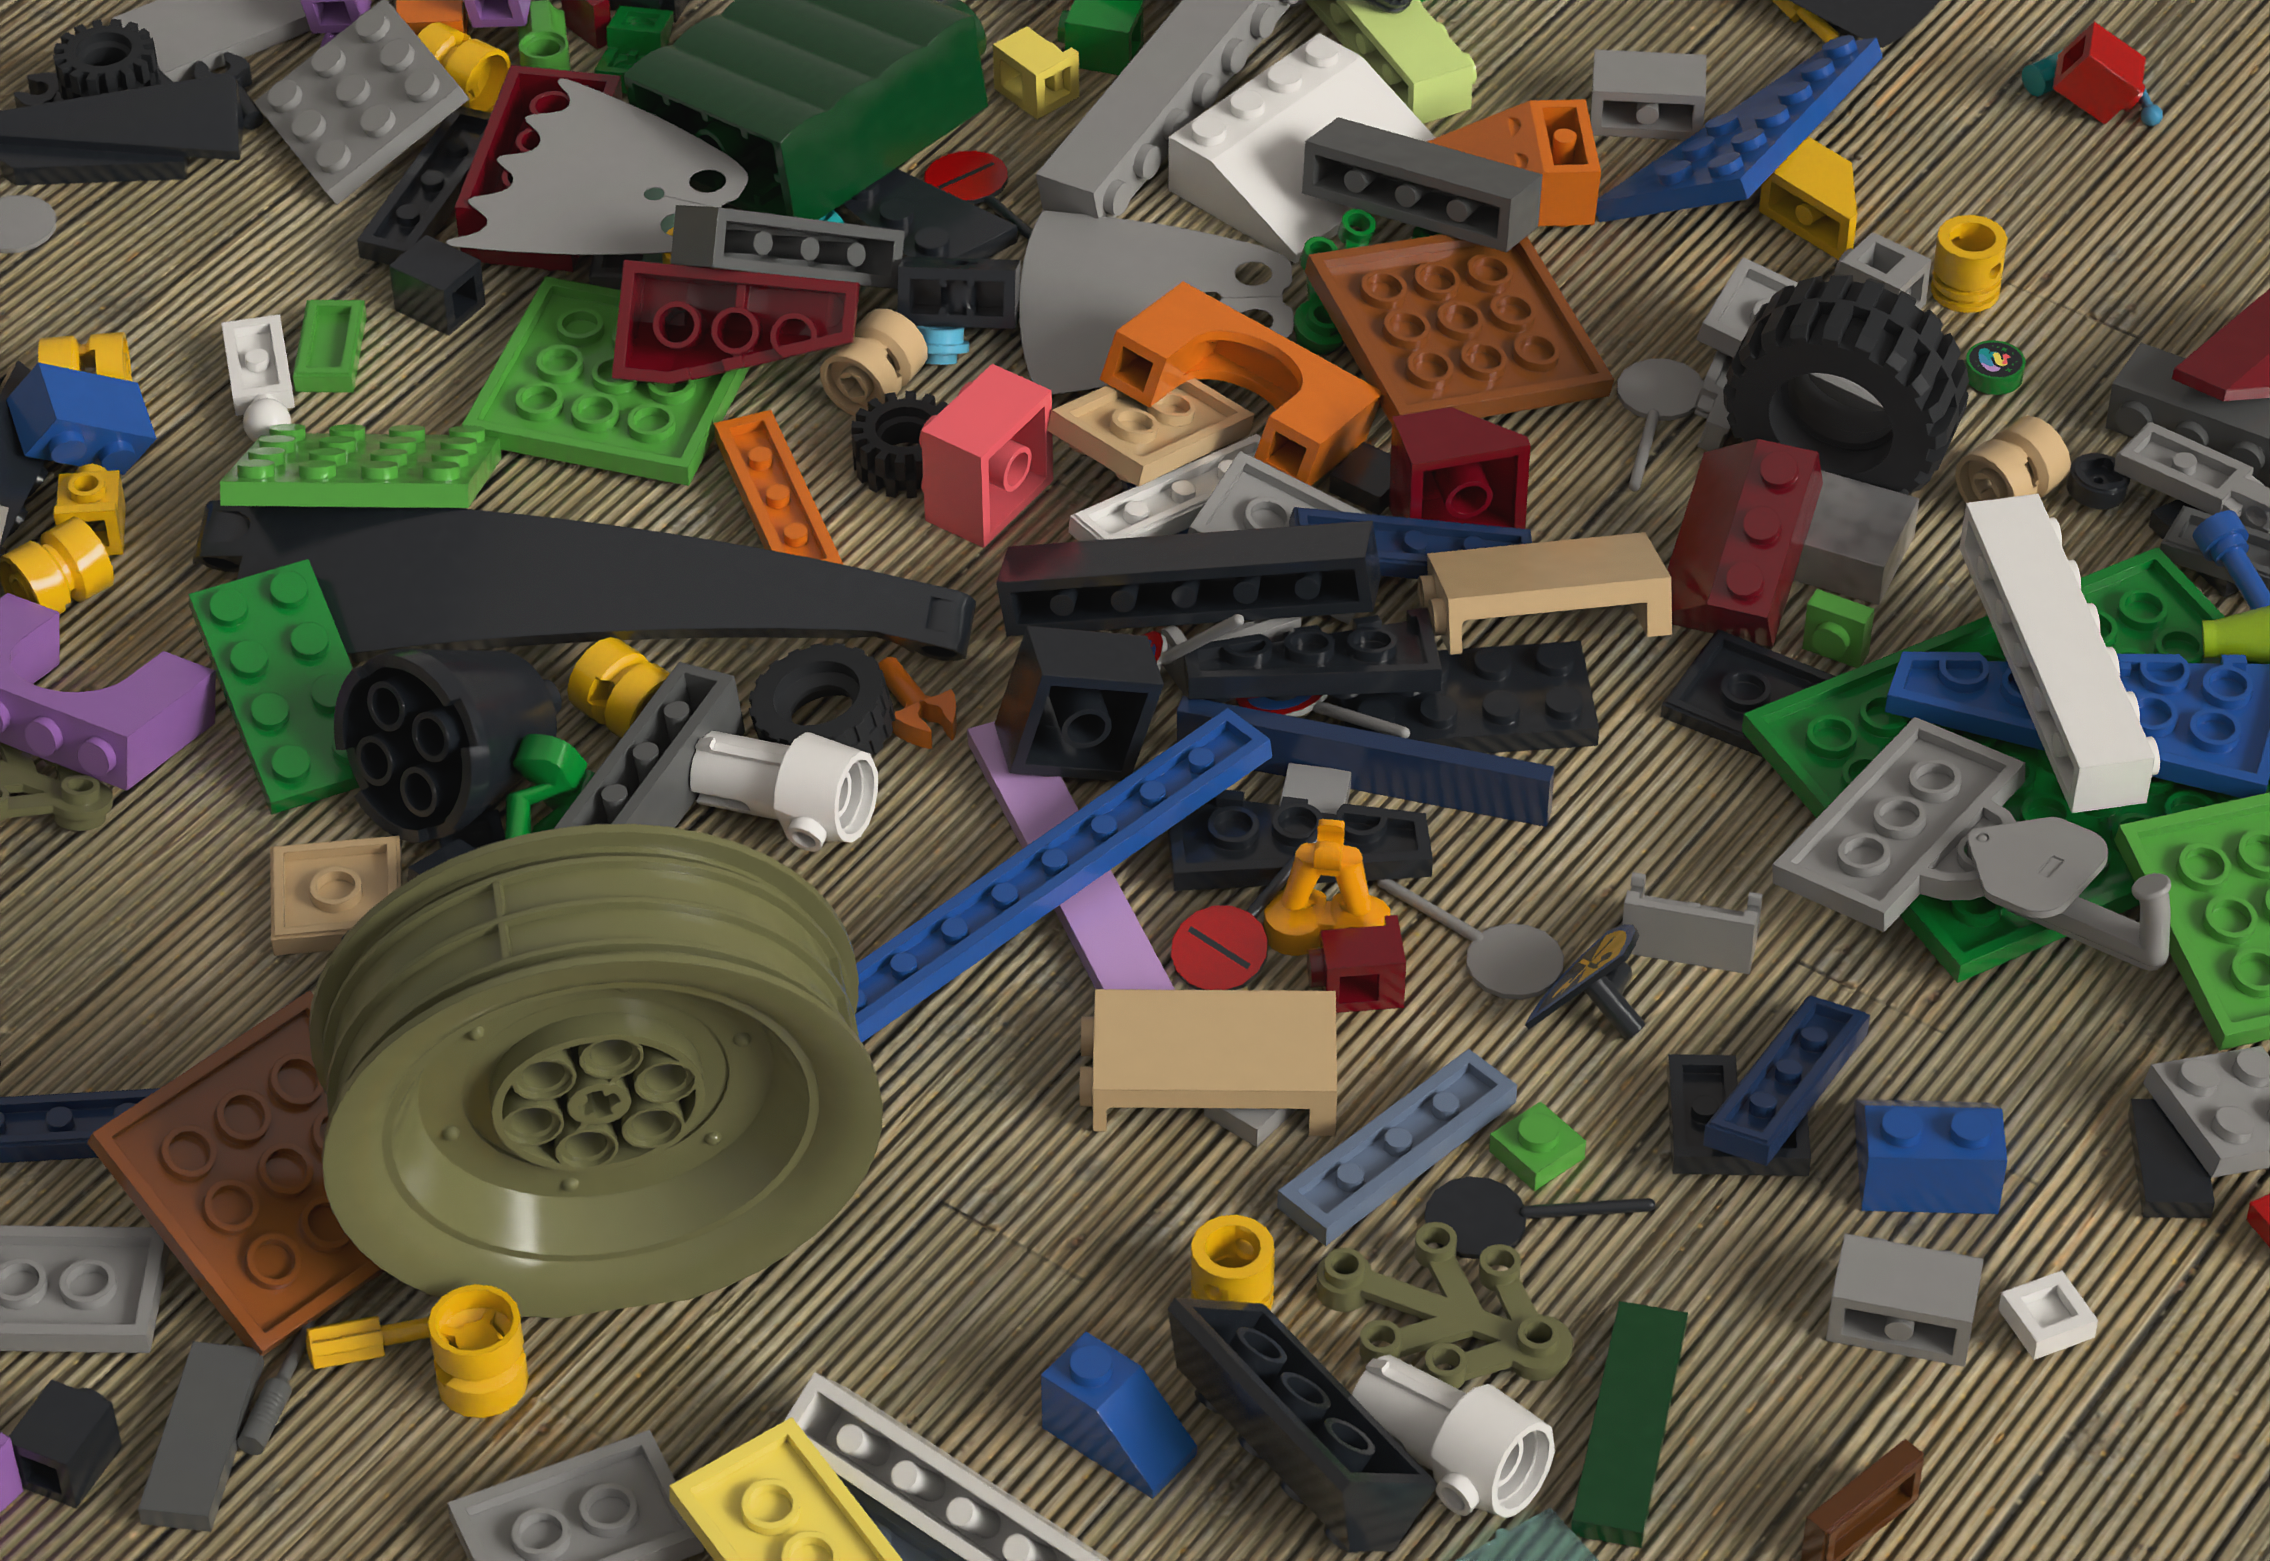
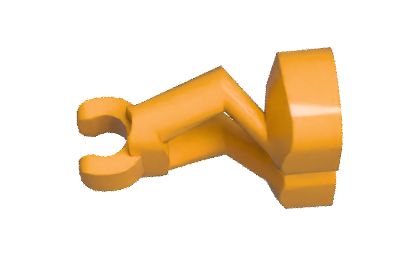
M1319 819L1317 842L1301 844L1296 850L1285 889L1279 891L1264 909V931L1268 939V945L1273 950L1290 956L1307 954L1308 948L1320 947V930L1384 926V916L1391 915V909L1383 900L1369 895L1362 854L1356 847L1344 845V821ZM1320 875L1335 876L1341 893L1335 894L1332 901H1326V895L1322 891L1314 889Z

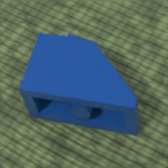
M1085 1332L1041 1374L1042 1428L1153 1499L1197 1455L1196 1443L1142 1366L1090 1333Z

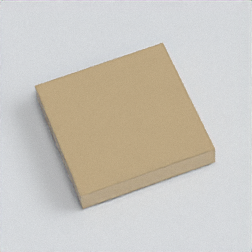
M388 836L270 847L271 943L273 955L335 950L342 941L341 938L370 909L403 885L400 837Z

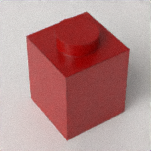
M2094 21L2058 54L2053 89L2105 125L2121 110L2127 112L2132 109L2142 97L2145 90L2143 78L2146 57Z

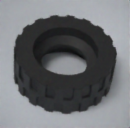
M820 643L810 645V648L803 650L796 649L789 652L785 658L777 659L770 664L769 669L764 674H760L755 681L756 687L754 691L750 692L749 702L751 708H749V712L759 740L791 745L794 739L805 732H810L870 753L871 755H876L883 748L885 739L890 738L893 731L892 721H895V711L883 671L880 670L878 662L872 656L868 657L865 655L864 650L857 647L849 648L841 643H833V645H822ZM826 696H846L852 700V706L846 712L828 722L816 725H798L792 721V715L799 708L815 699Z

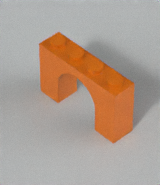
M1184 281L1116 330L1100 380L1149 408L1165 397L1167 393L1191 379H1211L1229 382L1258 394L1276 410L1268 417L1254 458L1310 486L1353 452L1362 442L1366 441L1382 397L1380 389Z

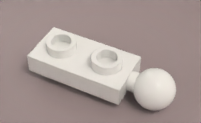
M280 314L221 323L236 416L244 415L243 427L247 436L253 442L261 435H269V427L272 425L291 424V417L287 409L295 408Z

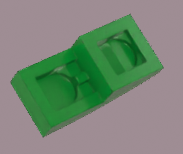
M619 6L607 26V49L594 69V73L621 76L622 93L627 94L623 77L626 72L644 56L659 48L668 46L674 21L673 11Z

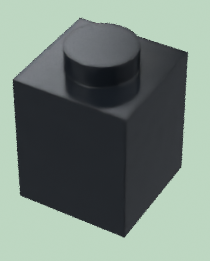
M428 235L424 236L408 251L402 253L389 266L395 311L448 336L486 305L481 260Z
M52 1379L8 1436L11 1438L22 1487L76 1509L122 1447L113 1402L108 1401L104 1396L92 1389H76Z

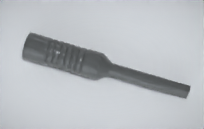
M315 1320L300 1329L277 1376L265 1382L237 1440L238 1447L245 1453L250 1455H260L263 1453L271 1433L292 1393L289 1381L306 1349L307 1328L315 1327Z

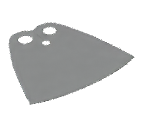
M1042 211L1027 244L1019 297L1022 347L1031 380L1052 390V395L1101 388L1108 385L1101 381L1100 377L1116 330L1182 281L1204 293L1216 292L1220 294L1222 298L1220 302L1240 313L1252 309L1268 312L1273 318V324L1269 329L1288 338L1294 328L1293 310L1283 302L1282 293L1292 283L1291 263L1285 256L1273 250L1200 231L1101 216L1097 219L1086 214ZM1258 262L1267 265L1271 269L1272 276L1267 282L1252 286L1239 282L1235 277V271L1245 263Z

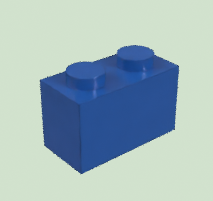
M38 362L6 399L24 456L80 467L86 464H96L104 467L107 471L120 470V474L125 475L157 439L137 382Z

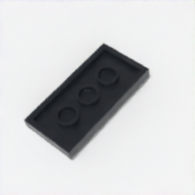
M1581 641L1465 648L1462 654L1449 655L1447 650H1438L1442 667L1441 691L1422 692L1411 697L1397 696L1392 693L1359 694L1348 699L1337 698L1339 707L1407 727L1410 730L1408 739L1481 753L1598 746L1599 724ZM1341 721V726L1381 733L1345 721Z

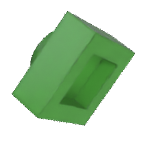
M1817 589L1807 603L1802 649L1855 668L1861 667L1869 655L1875 609Z
M1541 1101L1490 1133L1489 1152L1534 1191L1585 1159L1586 1140Z

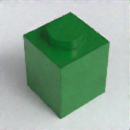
M1074 0L1071 9L1063 10L1057 30L1058 42L1065 43V50L1072 47L1079 52V69L1120 75L1144 45V1Z

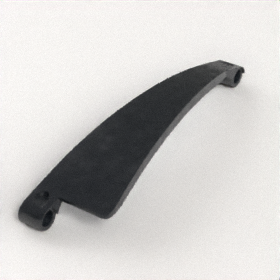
M220 500L209 501L205 506L193 556V564H196L198 561L204 566L215 570L238 572L236 580L309 559L351 663L368 661L377 655L397 649L479 650L596 642L608 637L620 640L683 638L844 639L877 637L898 644L911 653L916 651L923 656L936 660L958 661L966 659L976 601L973 597L958 590L793 554L615 525L460 508L221 506Z

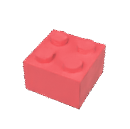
M991 364L973 382L966 383L958 396L938 415H933L926 421L919 438V444L922 448L923 479L921 489L924 493L925 521L985 548L1053 482V435L1047 431L1052 410V390Z

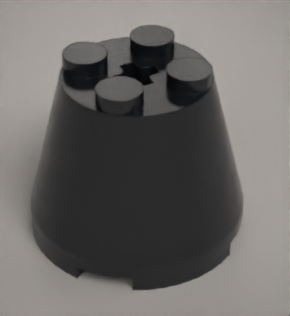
M392 650L371 658L362 666L353 668L344 680L338 693L334 712L336 750H346L352 772L361 789L354 798L364 812L379 827L392 836H399L401 840L422 843L427 840L440 839L464 829L525 780L513 768V760L521 741L527 734H543L556 737V715L561 709L562 700L558 688L552 681L542 679L534 667L526 660L505 650Z

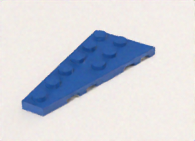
M1846 35L1832 39L1822 46V50L1729 112L1707 121L1703 129L1600 196L1596 209L1599 223L1748 199L1883 58L1877 37L1855 41L1854 36Z
M1902 652L1887 694L1885 712L1912 719L1916 717L1932 724L2045 751L2007 661H1987L1979 652ZM2117 654L2120 666V679L2126 692L2132 691L2137 698L2140 724L2146 737L2152 736L2158 746L2160 769L2159 773L2152 775V777L2239 798L2266 793L2270 780V664H2247L2246 655H2222L2220 663H2188L2180 654Z

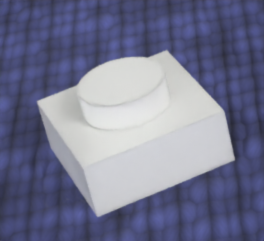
M2063 1271L2001 1292L1999 1311L2033 1360L2095 1338L2098 1319Z

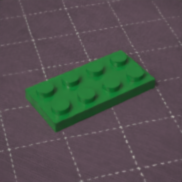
M309 559L189 594L190 610L212 666L216 670V676L271 815L360 788L352 772L346 750H336L334 739V712L338 693L353 667Z

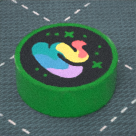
M1990 340L1975 344L1968 350L1965 365L1969 378L1968 384L1974 389L1990 395H2002L2016 390L2022 384L2026 361L2023 353L2014 345L2003 341Z

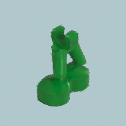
M527 734L523 737L513 760V768L535 786L506 795V839L554 829L594 776L595 772L586 769L588 766L587 762L568 742L543 734ZM543 801L553 811L534 825L531 831L530 805Z

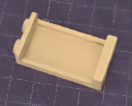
M1646 532L1427 553L1428 575L1418 577L1420 608L1428 607L1434 636L1441 635L1449 655L1462 654V624L1467 620L1630 604L1647 637L1672 635L1671 576Z
M1095 989L1094 1016H1081V1056H1093V1066H1080L1079 1081L1080 1107H1093V1131L1107 1132V1109L1109 1108L1309 1109V1136H1336V991Z

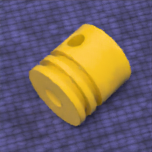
M1961 215L1946 220L1939 227L1930 289L1933 298L1939 304L1952 311L1973 313L1991 308L1998 301L2008 238L2005 230L1997 222L1983 216Z
M1222 1215L1206 1221L1196 1230L1191 1242V1299L1262 1303L1271 1311L1274 1304L1275 1249L1273 1237L1267 1228L1253 1218L1241 1215Z

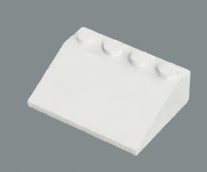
M1319 33L1169 136V191L1296 264L1300 261L1304 245L1308 239L1317 236L1331 239L1338 234V228L1344 213L1354 209L1302 194L1305 141L1337 117L1426 142L1436 137L1362 56Z

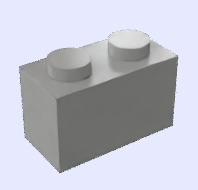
M1594 49L1590 115L1593 136L1686 140L1703 129L1707 55Z
M1845 1233L1831 1298L1826 1341L1965 1367L1984 1259L1961 1255L1947 1250L1939 1251L1890 1242L1882 1238H1868Z

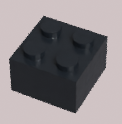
M1027 626L994 723L1009 773L1122 781L1131 775L1164 686L1148 637L1144 635Z

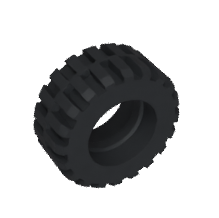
M1832 275L1828 282H1824L1822 277L1818 276L1801 280L1796 287L1791 285L1782 288L1772 295L1769 303L1761 306L1726 374L1727 383L1723 389L1724 405L1727 412H1729L1727 420L1734 437H1742V443L1762 439L1817 451L1822 471L1908 495L1909 492L1919 491L1930 481L1934 471H1937L1966 410L1969 397L1966 390L1969 383L1967 367L1963 360H1958L1961 351L1951 333L1944 335L1941 331L1942 321L1930 309L1924 313L1915 306L1916 298L1902 290L1899 295L1884 289L1886 283L1871 278L1866 279L1865 283L1853 281V275ZM1808 374H1830L1850 380L1872 394L1883 406L1884 410L1866 411L1841 404L1822 392L1813 383Z

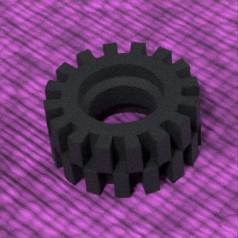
M102 19L92 21L93 28L86 29L83 24L74 27L75 36L66 32L60 37L61 43H56L54 46L55 55H53L59 91L63 100L160 85L154 40L150 38V32L145 28L139 30L137 23L129 21L125 27H122L121 19H111L110 25L103 26Z
M906 391L905 399L898 400L895 392L885 394L884 404L877 398L867 402L868 411L860 408L856 413V421H852L851 434L854 470H857V478L860 482L868 481V489L875 493L884 486L887 497L896 498L898 490H905L907 499L917 498V489H921L923 479L922 448L919 444L920 433L926 421L931 416L938 415L948 404L942 401L936 405L935 396L927 393L922 401L916 400V391ZM899 443H917V444H918V445L908 446V447L894 446L895 444H899Z

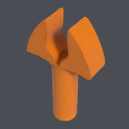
M895 657L882 659L878 665L880 670L883 671L887 687L904 707L902 710L895 711V721H892V732L897 737L913 745L932 749V730L922 720V718H925L929 722L940 724L947 736L953 741L957 730L956 699L953 690L949 689L932 697L927 696Z

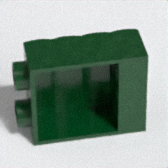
M734 0L722 14L708 17L696 23L685 31L673 45L659 48L644 56L623 76L630 105L664 119L722 151L744 168L748 175V182L739 197L727 202L728 204L744 211L814 220L821 219L988 107L981 56L986 50L985 31L973 10L960 0H942L941 2L934 0ZM715 170L699 171L689 180L692 188L705 193L715 192L726 183L725 176Z

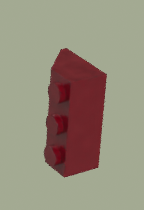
M1755 439L1704 452L1667 569L1671 576L1672 625L1712 634L1719 629L1749 642L1773 647L1823 485L1817 451Z

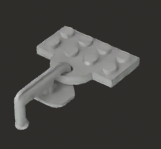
M1916 717L1900 731L1772 864L1773 884L1882 932H1885L1919 894L1941 900H1972L1985 896L1989 901L2004 907L2014 914L2145 970L2153 971L2159 969L2166 963L2169 956L2171 920L2169 891L2172 886L2168 876L2153 873L2145 875L2134 882L2132 895L2140 903V923L2078 897L2107 863L2108 848L2104 839L2091 830L2058 817H2045L2016 822L2010 811L2002 806L2025 782V762Z

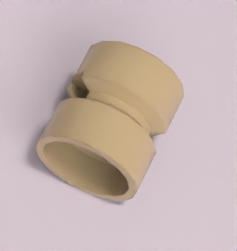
M875 309L869 312L857 324L854 343L836 347L825 359L820 368V381L826 394L834 404L846 413L856 417V413L860 408L868 411L867 402L877 398L884 404L885 394L895 392L897 396L900 389L906 386L924 366L928 359V347L922 333L905 316L890 309Z
M2027 415L2016 419L1996 433L1992 440L1983 442L1963 456L1956 466L1955 478L1958 490L1965 503L2039 494L2040 498H2042L2066 480L2070 474L2071 460L2068 448L2057 431L2042 419Z

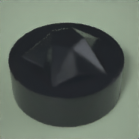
M2089 453L2077 457L2072 462L2070 474L2066 481V488L2071 497L2084 506L2094 509H2111L2119 506L2124 501L2130 484V478L2114 471L2116 458L2101 453Z

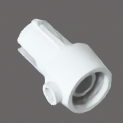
M711 731L703 738H699L695 746L696 751L690 771V787L692 792L700 793L696 800L698 804L779 820L787 839L797 847L813 852L819 851L825 841L852 843L861 837L869 825L878 793V771L870 753L810 732H805L794 739L791 745Z
M1389 1354L1378 1359L1373 1358L1366 1365V1370L1352 1393V1396L1417 1463L1433 1471L1434 1480L1437 1482L1436 1494L1448 1509L1458 1515L1466 1516L1474 1508L1503 1518L1514 1516L1529 1505L1540 1490L1550 1470L1555 1453L1552 1427L1493 1385H1482L1465 1393Z

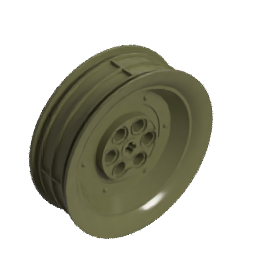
M594 824L524 834L464 853L418 875L390 893L370 909L349 930L325 965L318 979L311 1002L309 1018L311 1057L318 1080L327 1096L329 1117L324 1132L322 1149L324 1186L331 1209L343 1231L356 1247L378 1267L403 1283L429 1295L441 1298L459 1287L473 1284L490 1285L507 1292L517 1303L520 1316L564 1318L693 1299L732 1285L789 1255L815 1236L852 1198L868 1173L877 1152L882 1131L883 1104L878 1077L869 1053L859 1039L855 1018L858 1004L859 977L853 946L845 926L832 906L814 886L792 869L768 855L731 840L702 832L667 826Z

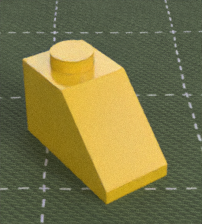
M1806 138L1761 185L1759 212L1839 260L1847 249L1854 248L1857 206L1852 162L1812 138Z

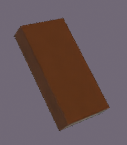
M1904 1439L1806 1517L1800 1561H1842L1917 1501L1924 1453Z

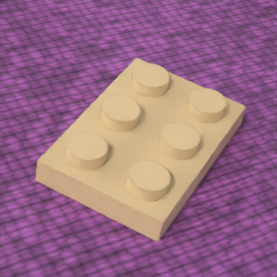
M1197 379L1187 380L1167 393L1165 397L1150 408L1112 386L1106 385L1051 410L1047 431L1068 443L1075 452L1088 455L1114 471L1119 479L1139 487L1250 435L1255 414Z

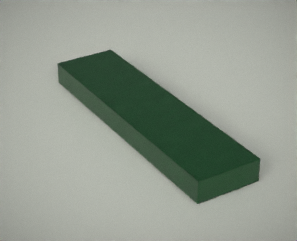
M1619 1301L1573 1511L1571 1536L1642 1548L1687 1329V1312Z

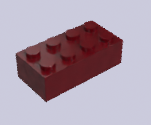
M510 65L455 205L458 237L479 232L487 225V219L483 214L468 203L470 198L501 192L509 188L513 183L511 173L497 162V158L502 155L525 153L539 145L541 141L540 136L526 122L525 117L533 114L558 112L569 106L570 98L558 84V79L562 78L577 82L623 101L621 76ZM460 247V251L480 259L481 263L539 268L548 271L573 272L579 255L510 252Z

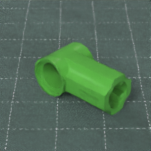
M549 0L531 1L527 25L517 26L520 66L571 71L564 11L552 6Z

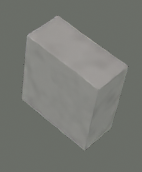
M1821 470L1823 485L1794 580L1880 605L1914 538L1919 498Z

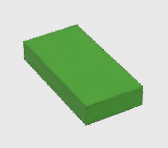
M365 300L306 301L293 372L295 392H354L367 318Z

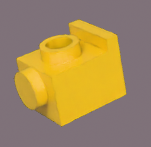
M86 464L79 467L75 473L58 474L57 504L54 506L56 526L72 517L82 519L84 522L105 521L106 531H94V533L100 539L108 556L123 555L126 503L120 470L107 471L100 465Z

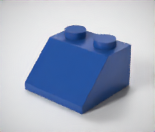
M1855 1099L1854 1119L1861 1211L1999 1214L2007 1166L2002 1108L1990 1102Z

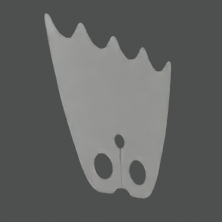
M561 78L558 79V84L568 94L570 98L569 106L562 111L533 114L525 117L526 122L539 134L541 140L539 145L525 153L502 155L497 158V162L509 171L513 177V183L510 187L501 192L475 196L468 200V203L487 219V225L481 231L471 235L449 239L446 241V244L462 248L548 254L611 255L669 253L672 251L673 236L666 234L661 229V223L666 217L675 214L676 205L721 208L725 203L739 197L748 182V175L744 168L731 157L672 123L610 95ZM715 170L725 176L726 183L715 192L705 193L694 190L690 186L689 180L699 171ZM659 188L665 194L661 199L649 200L645 198L644 193L648 189Z

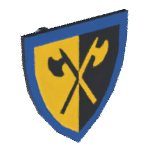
M1624 924L1609 929L1547 991L1532 1011L1525 1026L1531 1029L1584 991L1625 1040L1636 1035L1646 1023L1622 996L1632 978V970L1625 961L1628 960L1640 936L1635 926Z

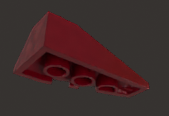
M624 260L612 378L673 385L854 343L860 283Z
M2270 288L2174 368L2171 379L2221 401L2270 398Z

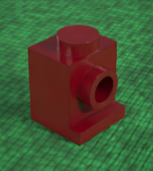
M1398 915L1384 916V926L1320 930V948L1307 949V971L1310 988L1321 987L1322 991H1336V1013L1404 1008L1406 959Z

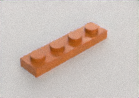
M772 410L714 423L715 441L764 549L843 565Z

